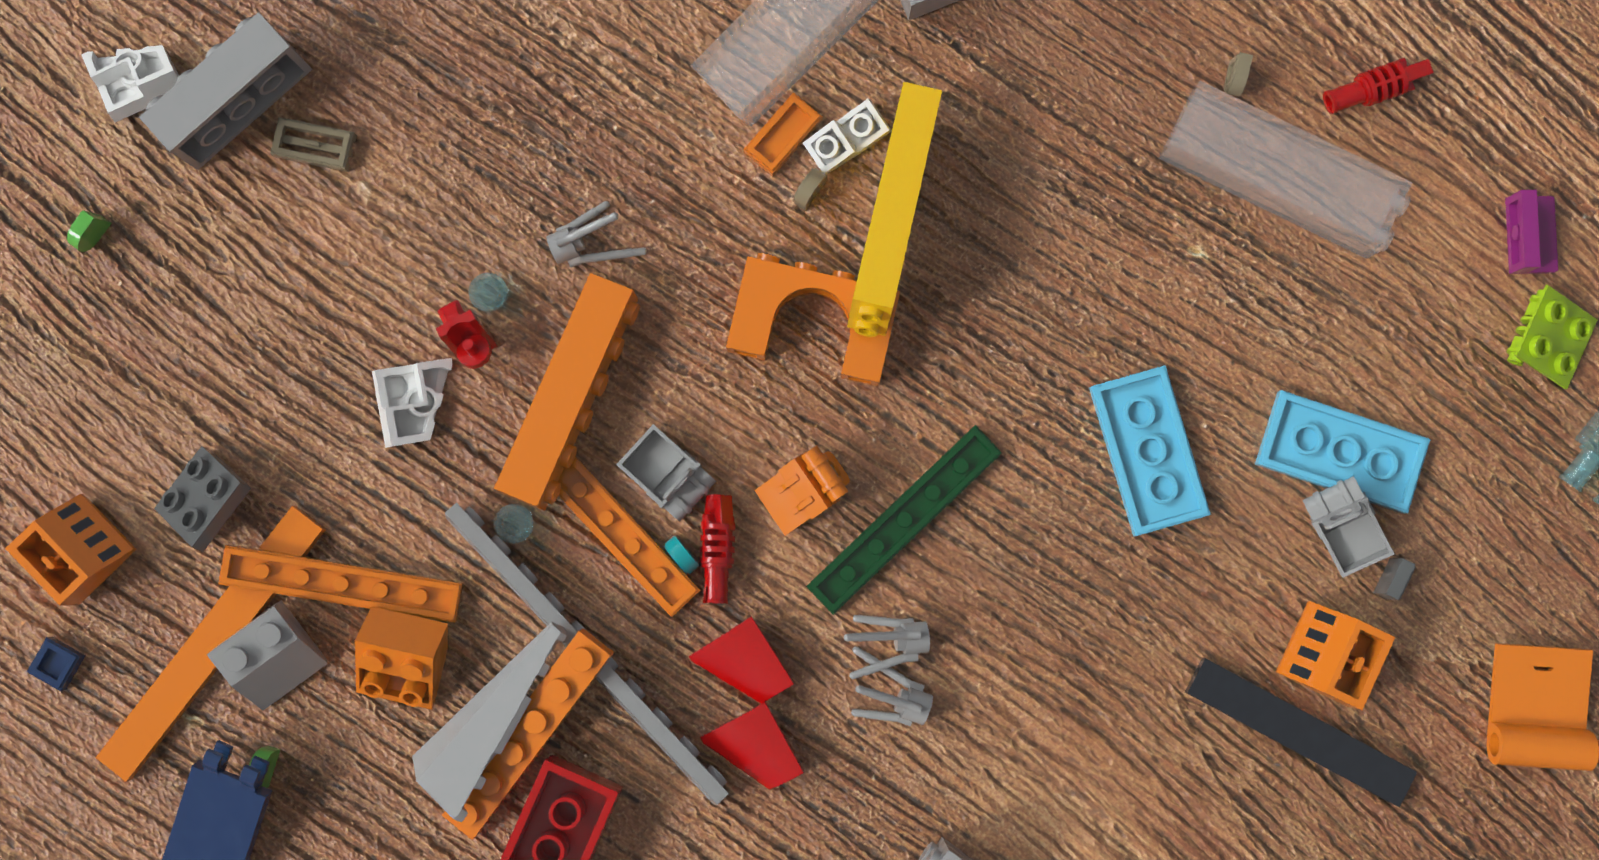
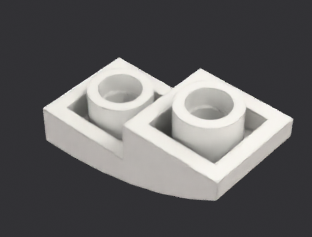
M866 99L838 121H831L804 141L803 144L824 174H828L892 132L872 100Z

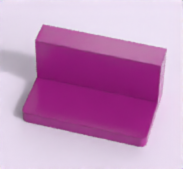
M1520 190L1505 198L1509 274H1549L1557 272L1558 252L1554 197L1537 196V190Z

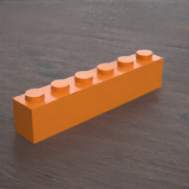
M589 274L494 486L495 490L542 511L546 510L548 504H554L561 490V483L558 481L564 467L570 468L575 459L577 447L574 444L580 431L584 433L591 423L593 411L590 408L596 396L600 397L604 393L608 384L609 375L606 374L612 360L617 361L621 355L625 342L622 339L623 333L627 325L632 326L638 316L640 304L637 303L638 298L632 289L595 274Z

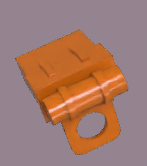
M815 446L791 460L778 470L779 473L754 490L786 536L808 520H812L839 502V498L849 492L845 486L849 484L850 479L833 453L829 451L822 453L819 447Z

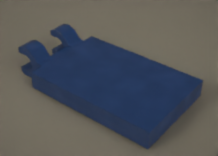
M218 740L214 750L208 749L203 760L199 759L191 767L162 860H250L272 794V790L262 786L270 762L254 756L251 765H245L240 776H237L225 770L233 751L232 745Z

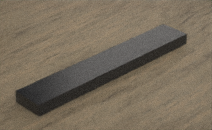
M1206 658L1201 659L1185 690L1186 694L1397 807L1401 806L1417 774L1415 770Z

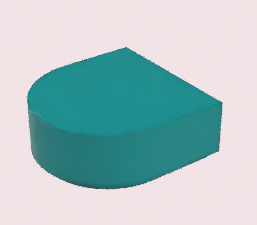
M677 535L665 543L664 547L686 574L693 573L701 566Z

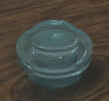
M493 273L478 275L469 286L470 301L476 308L484 312H493L500 309L508 297V288L505 281Z
M517 504L504 506L497 512L494 519L496 534L500 539L508 543H520L526 540L532 533L534 526L533 517L529 510Z

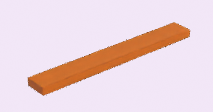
M291 506L259 547V550L306 557L326 529L297 506ZM229 586L95 758L125 782L131 781L218 670L207 654L260 616L276 594Z

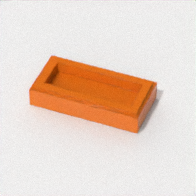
M793 92L743 149L744 153L773 177L819 125L823 116Z

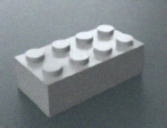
M258 12L253 17H248L241 21L236 27L235 33L224 43L213 46L199 65L194 69L183 72L177 78L176 85L167 93L152 99L146 106V111L139 118L169 152L199 170L306 76L312 68Z

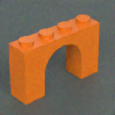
M758 253L757 258L747 256L726 345L727 351L765 361L777 314L787 302L801 295L817 294L830 298L842 308L847 319H849L857 283L855 281L856 276L837 270L833 271L832 275L817 272V266L804 262H795L794 267L779 263L780 258L764 253ZM897 290L886 336L878 334L876 337H867L856 333L853 328H850V337L840 378L878 387L900 291Z

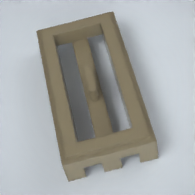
M279 117L270 154L276 158L349 172L350 164L348 161L349 157L353 155L352 144L353 142L355 143L357 135L351 131ZM289 129L343 140L342 146L284 134L285 130ZM282 143L340 155L339 160L281 148Z

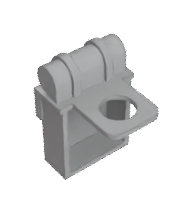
M654 424L616 464L646 491V494L661 509L665 508L679 522L687 513L690 514L693 511L692 508L704 495H707L710 492L709 489L716 483V480L702 469V465L686 450L680 449Z
M1354 476L1344 481H1337L1336 485L1321 492L1316 491L1312 493V496L1302 500L1311 516L1309 518L1313 527L1327 547L1342 578L1394 555L1375 517L1376 513L1365 492L1361 491Z

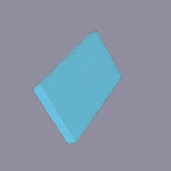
M1166 365L1089 387L1133 537L1211 515Z
M1280 390L1277 392L1255 465L1324 488H1329L1336 485L1337 481H1344L1354 476L1361 491L1365 492L1370 503L1406 514L1409 512L1431 439Z

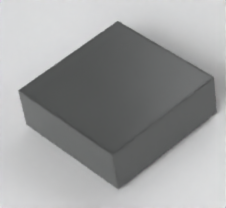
M1390 558L1373 594L1386 600L1401 599L1416 568V564L1404 558Z

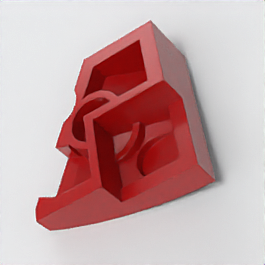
M752 616L689 656L693 663L745 693L760 704L794 684L790 674Z
M766 701L700 736L703 744L769 790L804 773L800 761L787 737L779 727Z

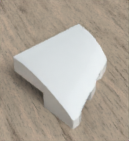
M163 45L147 46L140 50H132L130 48L117 49L116 56L97 58L93 51L81 54L89 75L98 87L107 112L114 122L146 109V106L152 99L164 95L175 86L176 80L179 77Z
M452 358L372 371L385 448L431 439L435 426L434 418L436 411L440 407L444 395L442 394L448 371L451 370L453 365Z

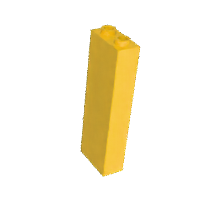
M903 82L847 324L848 328H853L856 333L863 336L876 337L878 334L886 336L942 90Z

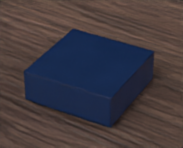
M46 637L27 672L57 690L63 691L69 686L86 655L54 637Z

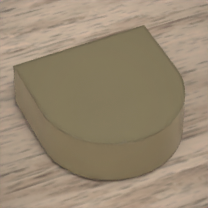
M1240 52L1229 61L1224 82L1225 94L1236 97L1241 96L1247 83L1253 55Z
M817 168L812 169L798 187L794 195V204L806 211L827 182V175Z

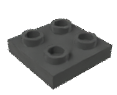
M201 446L193 458L188 461L184 470L169 490L163 494L154 509L192 548L204 552L250 491L251 487L213 451Z

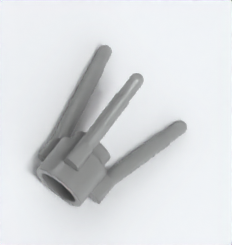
M608 201L602 202L569 224L556 228L557 232L546 236L548 246L556 263L561 264L568 261L571 268L582 263L647 254V249L645 247L580 255L581 251L586 250L583 236L619 218L618 213L613 212L579 228L609 208L610 203Z
M854 615V622L896 628H894V631L861 632L844 635V640L847 642L894 640L895 650L903 651V654L851 672L849 675L851 679L867 676L904 662L918 661V653H928L930 650V635L926 621L914 622L913 618L895 619Z
M857 646L852 650L854 654L870 665L880 662L879 659ZM891 667L881 670V672L908 688V691L900 689L896 697L861 685L856 686L855 690L857 693L894 705V711L898 713L852 709V716L898 722L907 726H911L912 722L924 725L928 718L933 695L923 692V684L908 679Z

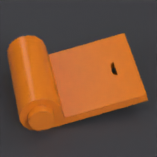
M1495 643L1487 729V754L1492 764L1583 771L1595 769L1596 765L1599 764V740H1597L1592 731L1586 729L1593 650Z

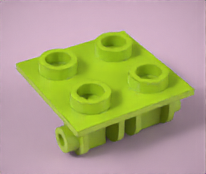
M1545 285L1543 290H1538L1536 295H1531L1530 303L1524 314L1525 316H1522L1520 322L1527 327L1518 326L1516 328V333L1521 336H1515L1511 346L1508 347L1506 351L1509 355L1507 361L1517 366H1523L1525 362L1563 389H1568L1598 320L1551 286Z

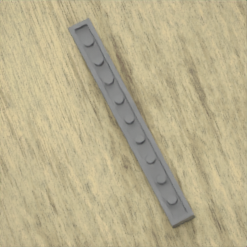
M456 502L445 512L446 519L546 626L554 622L565 628L567 637L565 641L561 642L567 647L577 632L584 627L576 620L570 624L560 614L565 608L550 592L544 596L534 586L538 581L536 576L523 563L517 567L507 557L511 553L508 546L497 535L490 539L480 528L485 524L481 517L470 506L463 510ZM611 657L595 679L713 805H718L729 794L723 788L727 783L726 779L712 765L706 769L695 758L700 752L685 736L680 740L677 739L668 729L673 724L658 707L653 711L648 708L641 700L645 693L631 678L624 682L614 671L619 666Z

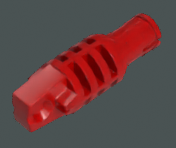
M1404 57L1359 73L1354 78V82L1333 90L1324 91V105L1332 115L1358 104L1372 106L1414 91L1413 80L1433 74L1430 60L1426 59L1408 66Z
M711 494L706 496L705 510L701 521L703 535H700V541H703L702 546H700L702 557L699 559L701 567L705 568L703 603L728 604L729 569L732 568L735 560L732 558V553H735V547H732V542H735L733 531L736 529L731 495Z

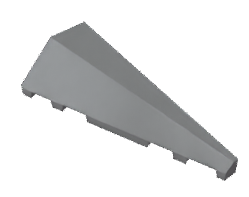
M551 622L412 756L416 782L454 820L462 822L467 816L468 812L464 808V804L473 788L481 790L487 779L481 775L483 770L496 754H501L532 700L527 696L530 686L537 675L545 676L550 666L544 661L559 641H565L567 637L564 627Z

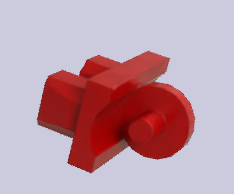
M454 300L440 308L437 312L443 325L435 328L440 339L465 367L477 369L484 366L491 357L492 349L498 347L493 336L471 309L465 311L459 300Z

